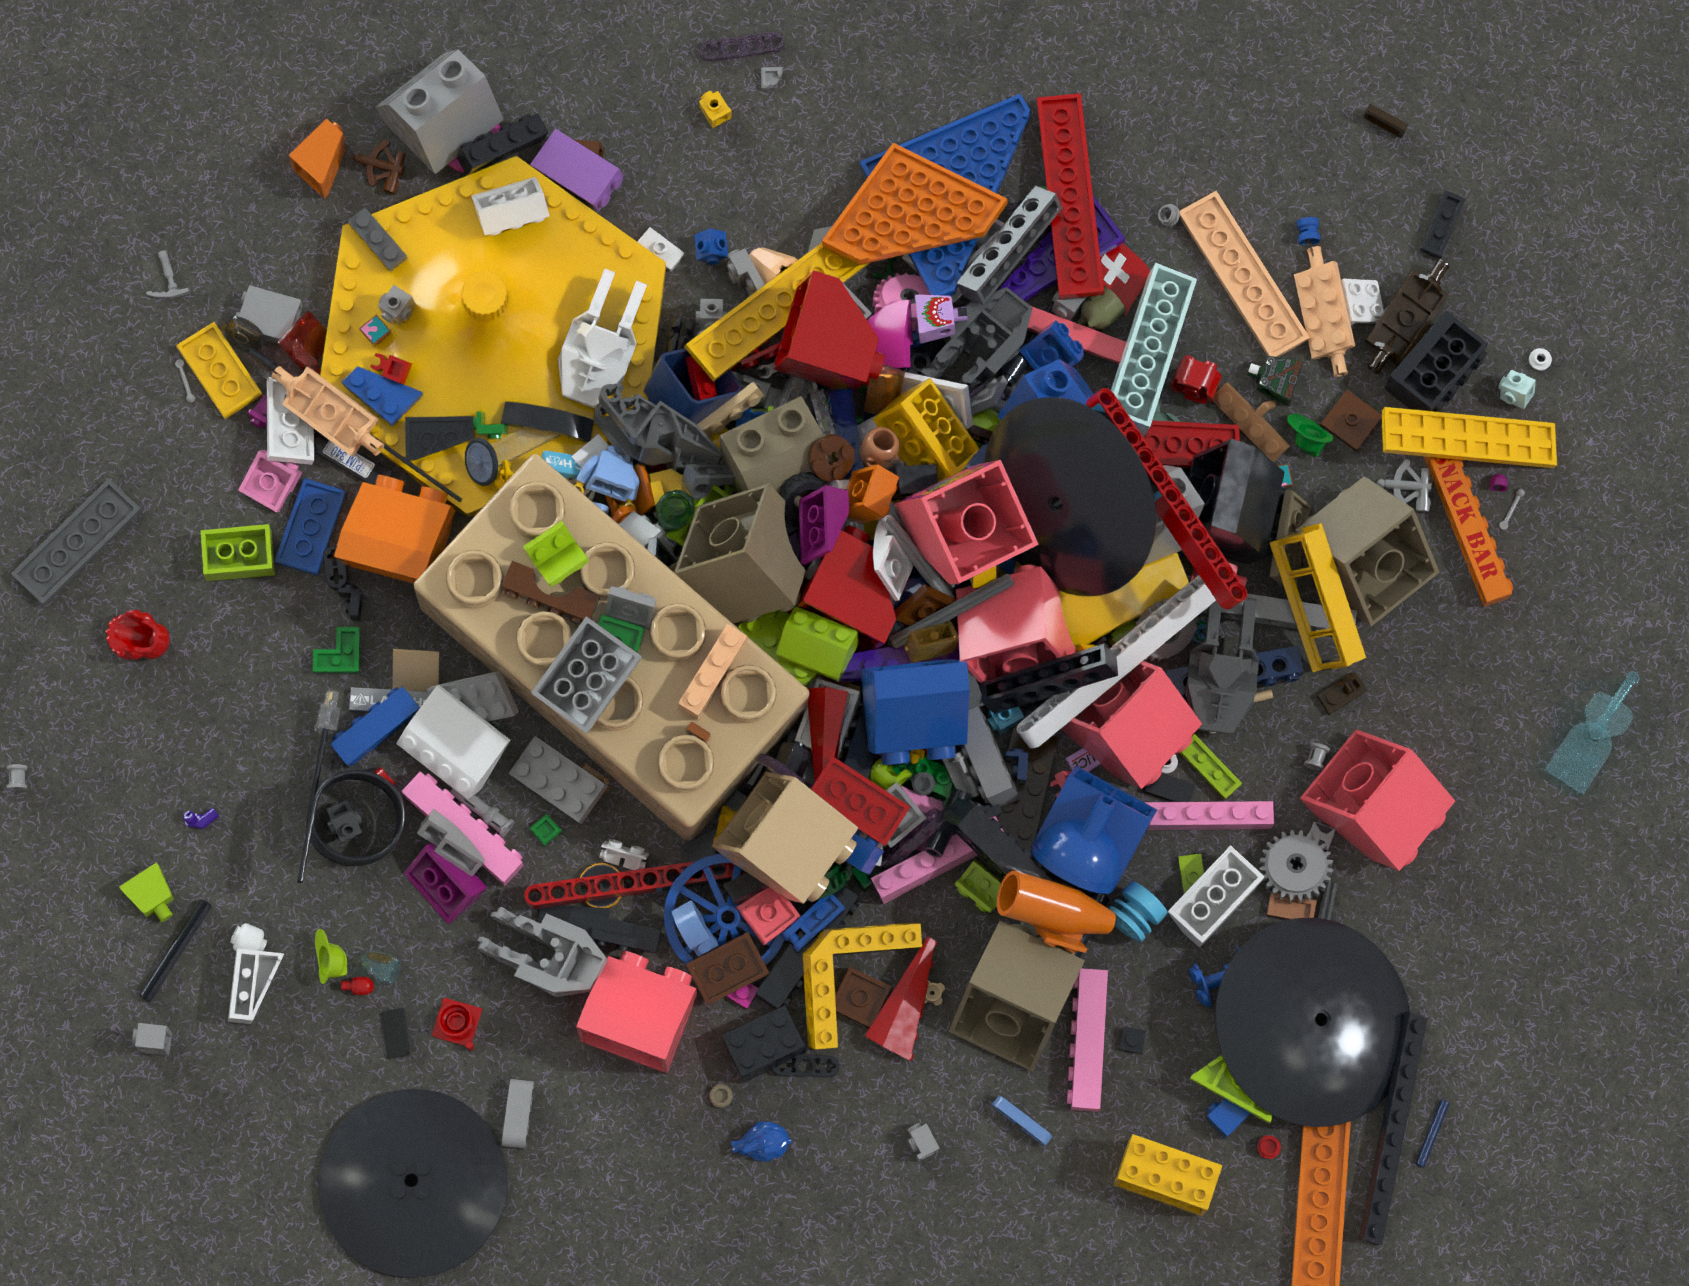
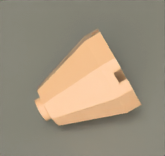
M757 248L749 254L765 285L798 261L795 257L767 248Z

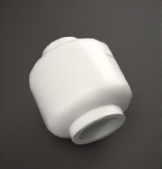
M245 923L241 927H236L230 943L233 944L235 951H237V948L263 951L267 940L263 939L264 931L262 929Z

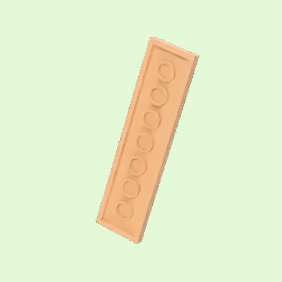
M1217 191L1180 210L1179 218L1267 357H1280L1308 341L1310 337Z

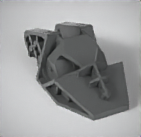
M1007 287L995 291L984 305L971 301L966 306L968 320L954 322L955 334L944 337L946 345L935 356L930 367L923 369L920 375L939 379L965 353L975 361V365L961 377L959 383L968 385L970 395L982 382L994 376L1005 363L1018 355L1020 347L1025 340L1033 308Z
M621 382L607 384L601 388L598 397L599 404L593 416L594 422L626 462L630 463L635 458L652 466L665 463L667 469H673V471L681 475L684 474L686 464H720L723 453L702 429L660 401L657 405H654L639 394L623 399L621 392L624 386H622ZM615 393L614 397H611L610 399L607 398V396L613 395ZM632 406H633V410L630 409L629 411H627V410L625 409V408L628 409L629 407H632ZM606 413L609 414V416H605V418L602 417V415H605Z
M1246 598L1243 601L1242 622L1235 657L1216 654L1219 646L1221 606L1215 601L1207 609L1208 616L1203 643L1191 649L1185 691L1190 708L1202 723L1198 730L1232 735L1254 704V697L1257 692L1259 658L1252 648L1256 599Z

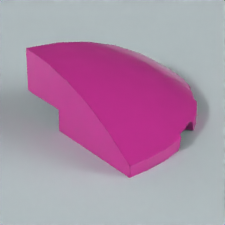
M902 300L883 307L867 320L879 338L875 351L885 354L882 369L911 367L910 345H913L911 300Z

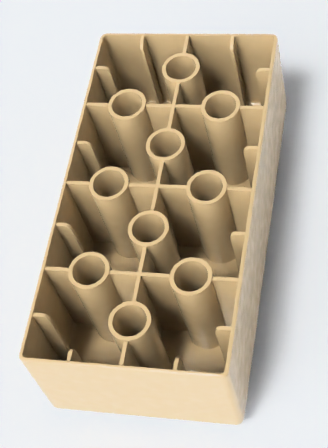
M536 454L531 455L414 583L420 609L490 671H501L506 684L682 839L688 842L696 838L729 801L734 792L745 783L759 764L770 755L802 719L808 705L809 690L747 637L746 644L700 718L697 720L679 709L678 703L726 625L728 624L738 631H742ZM562 520L574 540L589 559V562L580 570L567 576L561 583L550 587L523 546ZM512 561L534 569L535 582L538 588L547 595L554 597L565 596L576 587L599 595L600 600L591 619L597 624L600 614L605 615L611 586L616 588L623 587L630 592L647 594L656 599L650 630H645L638 652L643 658L588 734L531 694L579 625L570 622V618L567 616L548 612V609L542 606L539 609L526 604L527 600L520 597L515 600L504 595L505 591H502L501 585ZM690 722L696 723L710 733V739L707 743L699 737L686 733V728Z

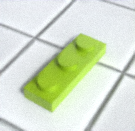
M1195 734L1192 736L1191 744L1184 751L1180 752L1187 762L1224 800L1242 785L1239 779Z

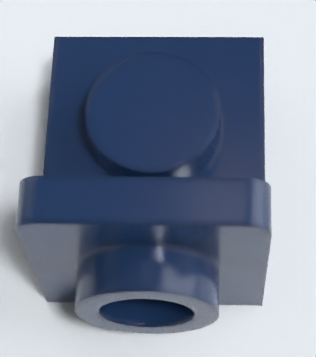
M1011 748L1010 751H1005L1004 760L1018 761V763H1013L1012 777H1017L1016 784L1025 785L1028 753L1023 752V749Z

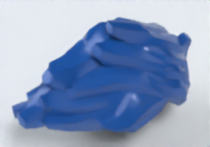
M761 1121L757 1122L746 1132L743 1138L732 1141V1152H739V1154L752 1157L756 1161L767 1162L781 1157L786 1152L788 1144L792 1143V1140L783 1127L772 1122Z

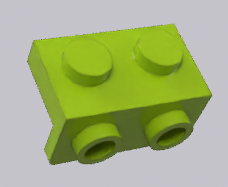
M975 859L954 885L958 887L957 890L961 895L973 899L976 902L975 905L981 911L991 913L997 908V896L1002 880Z

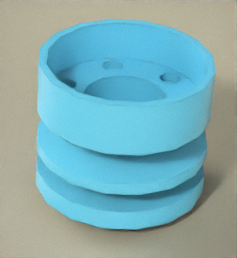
M1131 881L1121 893L1126 903L1115 899L1113 901L1115 907L1109 906L1108 909L1115 913V926L1126 936L1138 943H1142L1146 938L1144 933L1149 935L1152 931L1147 921L1153 925H1158L1168 912L1151 892L1137 882Z

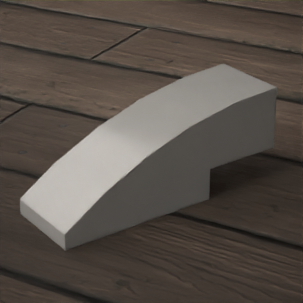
M435 809L422 822L417 834L436 846L434 849L435 853L470 876L477 872L485 859L458 827Z

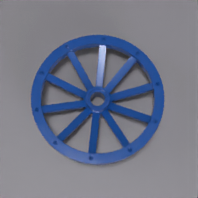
M721 853L703 857L690 864L675 879L666 897L664 905L665 932L671 947L685 964L694 960L689 955L693 949H690L688 946L683 948L674 927L676 923L671 913L674 910L679 892L714 913L702 916L704 922H715L708 928L712 934L719 928L721 929L718 938L719 946L725 944L728 930L733 939L739 936L736 927L749 932V934L758 939L749 925L741 921L743 917L736 909L740 904L735 906L729 896L727 903H725L709 866L719 863H732ZM734 865L731 880L740 876L741 868ZM701 869L705 873L719 905L718 907L683 886L691 876ZM726 910L732 911L734 915L733 920L729 923H724L721 920V915ZM788 928L778 934L774 940L772 939L766 943L769 945V948L761 955L765 965L780 950L785 940L782 934Z

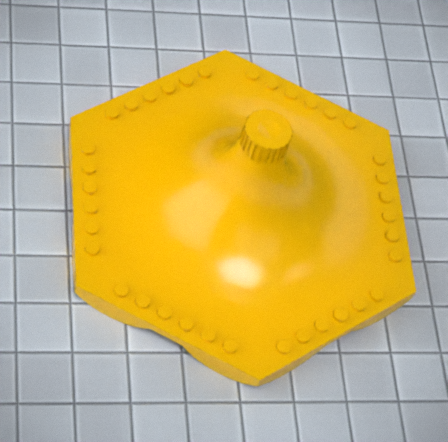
M512 157L371 214L407 255L408 259L391 272L388 271L349 224L342 226L320 376L377 417L379 420L370 433L404 458H406L405 417H477V411H482L485 413V425L501 424L506 401L549 407L593 419L596 407L591 408L562 396L558 358L573 319L589 310L604 269L615 272L596 326L616 333L636 281L647 284L631 326L637 344L622 381L624 389L621 393L623 394V399L639 394L648 400L643 390L652 373L664 292L666 262L519 157ZM536 177L543 191L550 217H546L538 223L529 222L523 224L518 229L509 228L502 230L497 235H484L471 195ZM393 285L411 295L415 301L412 314L406 321L403 320L401 325L394 321L391 324L384 320L378 307L382 295L388 293ZM377 314L392 333L374 347L361 333L359 328ZM375 353L385 355L387 358H389V355L412 363L404 385L423 393V396L393 427L342 384V381L357 366L382 376L383 371L379 372L370 367L371 364L375 366L380 364V358L374 356ZM615 393L613 395L608 396L607 398L610 399L611 397H614ZM632 406V407H629L628 409H627V408H625V409H626L627 411H629L630 409L633 410V406ZM606 413L605 415H602V417L605 418V416H609V414ZM594 422L591 439L599 434L609 446H613ZM508 426V435H502V439L497 440L488 439V436H480L477 434V430H474V439L482 438L488 441L494 448L498 459V471L502 461L507 460L509 461V469L513 474L533 454L539 455L542 458L541 454L546 450L574 455L588 443L569 439L568 436L526 427L521 429ZM469 442L411 462L462 498V501L458 502L448 495L446 504L452 506L457 512L466 517L477 515L499 491L494 481L490 485L481 486L475 483L469 476L465 465V451ZM377 448L381 451L382 455L406 471L421 486L443 491L384 448Z

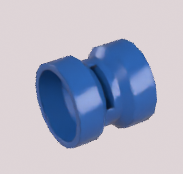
M1305 217L1297 220V229L1300 230L1298 235V243L1300 245H1306L1305 239H1311V244H1318L1321 241L1320 233H1318V218Z

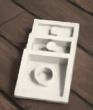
M890 502L888 514L895 518L907 534L893 502ZM879 519L873 547L874 570L893 599L899 601L913 565L895 537L890 535L881 524L882 519Z

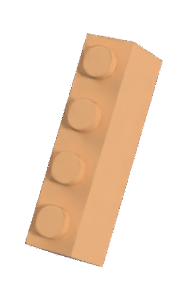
M728 624L726 625L678 703L679 709L697 720L700 718L746 644L747 635Z

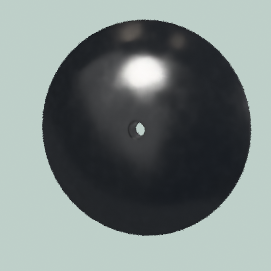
M1060 397L1036 398L1026 401L1008 412L998 423L990 437L984 463L1001 460L1039 544L1014 556V558L1022 566H1041L1057 585L1059 591L1071 595L1100 596L1116 591L1129 583L1142 569L1150 554L1156 526L1155 502L1150 480L1131 443L1102 414L1070 399Z
M1295 918L1275 923L1261 930L1244 943L1233 956L1223 974L1218 989L1215 1007V1026L1218 1045L1230 1074L1242 1091L1255 1104L1271 1115L1289 1123L1308 1127H1329L1344 1124L1365 1115L1388 1095L1399 1046L1404 1012H1410L1403 984L1396 970L1373 942L1356 930L1335 921L1321 918ZM1316 1015L1320 1018V1026L1315 1022Z

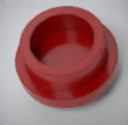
M1267 1135L1259 1140L1257 1150L1263 1158L1273 1159L1279 1154L1281 1145L1276 1137Z

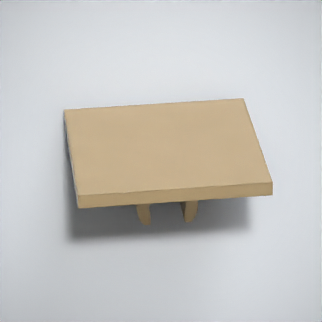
M393 649V689L396 687L400 689L403 686L407 691L426 692L430 686L439 685V652Z

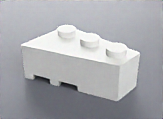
M237 948L228 1022L252 1024L283 958V953Z

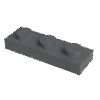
M363 208L348 220V224L389 272L408 259L407 255L366 208Z

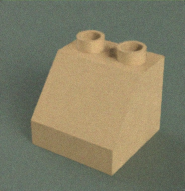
M765 772L712 847L733 864L788 900L804 904L807 899L811 902L817 900L826 890L829 880L824 875L834 861L841 864L852 854L856 847V842L852 839V836L858 830V827L796 777Z

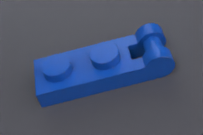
M833 894L822 898L782 934V937L786 941L789 940L798 953L841 914L845 907ZM799 929L805 934L801 939L795 934Z

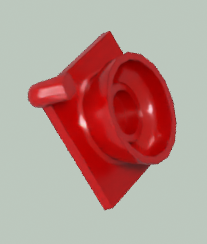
M443 998L431 1036L463 1045L469 1051L474 1050L472 1041L483 1009Z

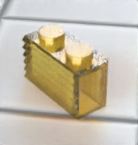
M948 621V623L944 622V624L928 626L927 629L923 627V630L919 628V630L915 629L914 632L911 631L904 648L911 663L954 652L959 637L952 622Z

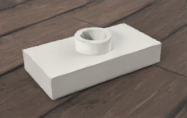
M651 227L638 240V243L666 262V269L670 272L685 256L684 252Z

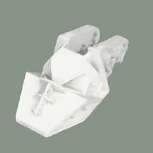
M608 269L603 271L589 310L573 319L558 358L562 396L591 408H595L599 404V393L604 385L622 383L637 344L631 326L647 284L636 281L616 333L596 326L615 272Z

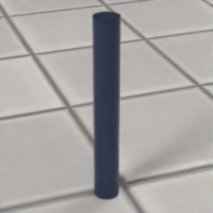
M1441 1100L1415 1163L1420 1167L1424 1168L1450 1104L1445 1100Z

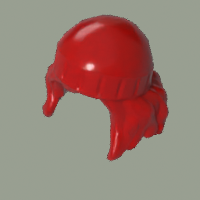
M128 610L125 614L114 617L108 624L109 629L105 631L106 635H108L106 640L109 648L118 657L125 660H137L142 657L156 659L163 656L170 645V635L166 627L156 623L149 613L141 612L140 610Z

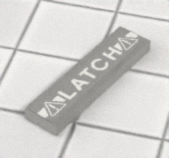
M351 687L349 711L370 712L369 708L378 701L380 703L384 702L391 690ZM407 691L420 708L429 697L427 692Z

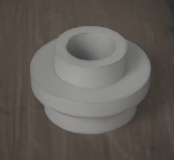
M1167 204L1160 208L1158 218L1163 225L1170 227L1179 220L1180 212L1177 206Z

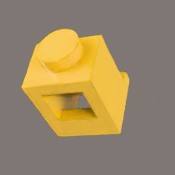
M708 91L701 96L699 107L712 128L732 118L731 109L728 108L719 91L715 93ZM714 103L718 104V106L715 108L711 107L710 105Z

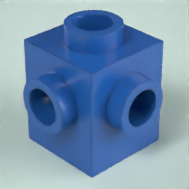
M709 228L694 235L698 261L706 262L707 265H716L721 260L728 258L726 232Z

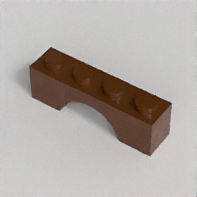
M515 561L511 562L501 585L502 591H505L504 595L515 600L520 597L527 600L526 604L538 609L542 606L547 608L548 612L569 617L570 622L579 626L586 616L592 619L600 600L599 595L576 587L565 596L554 597L547 595L538 588L535 582L534 569Z

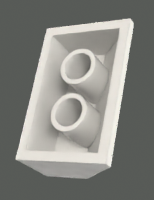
M536 177L471 195L484 235H497L502 230L509 228L518 229L523 224L529 222L538 223L546 217H550L543 191Z

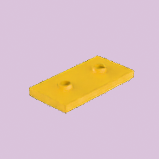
M215 322L176 345L224 419L263 396Z

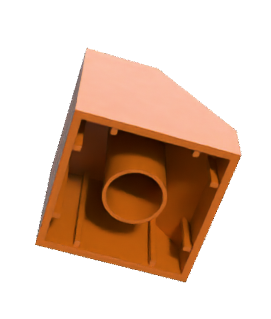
M378 475L375 485L362 483L341 530L334 557L347 566L414 584L445 550L456 510L446 504L448 496L446 492L422 486L419 497L402 493L404 481Z

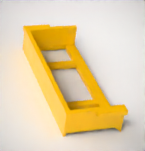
M1318 523L1302 528L1303 532L1291 534L1270 542V546L1312 672L1328 668L1348 667L1352 663L1365 659L1366 655L1323 525ZM1301 541L1309 567L1291 571L1283 545ZM1312 574L1330 628L1311 631L1294 580L1295 577ZM1332 635L1340 658L1322 664L1314 638Z

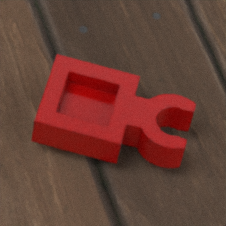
M375 353L374 356L380 358V364L378 366L371 364L370 367L379 372L383 371V377L405 384L412 363L389 355V358H387L385 355Z

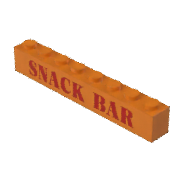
M1423 456L1428 469H1430L1431 477L1483 606L1486 607L1509 599L1512 595L1513 585L1509 578L1506 579L1503 571L1505 570L1504 562L1501 557L1498 558L1495 551L1497 549L1493 537H1489L1487 520L1484 516L1481 517L1479 500L1477 496H1473L1470 489L1472 488L1470 478L1464 474L1462 469L1463 461Z

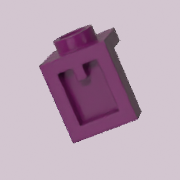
M266 395L262 396L253 410L250 409L248 411L249 418L251 419L250 422L259 429L262 427L267 428Z

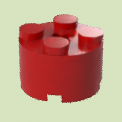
M1184 355L1178 364L1170 388L1174 393L1180 391L1186 394L1184 398L1193 402L1206 404L1207 400H1209V403H1212L1222 376L1216 370L1217 365L1210 361L1203 363L1197 361L1192 356Z

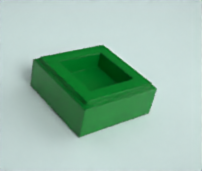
M548 814L544 815L529 828L544 847L562 832Z

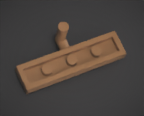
M1228 382L1217 391L1213 402L1236 425H1239V428L1271 461L1275 462L1290 447L1262 417L1268 410L1276 407L1274 400L1263 402L1255 410Z

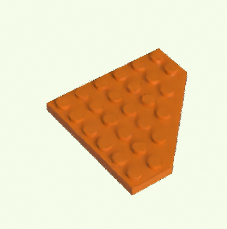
M892 143L823 238L822 246L861 265L984 237L1008 204L1007 198Z

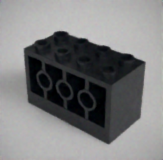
M1445 311L1390 375L1384 389L1411 410L1441 412L1444 404L1454 397L1459 385L1462 387L1470 378L1469 375L1473 370L1476 371L1483 363V359L1488 354L1485 351L1488 343L1448 311Z

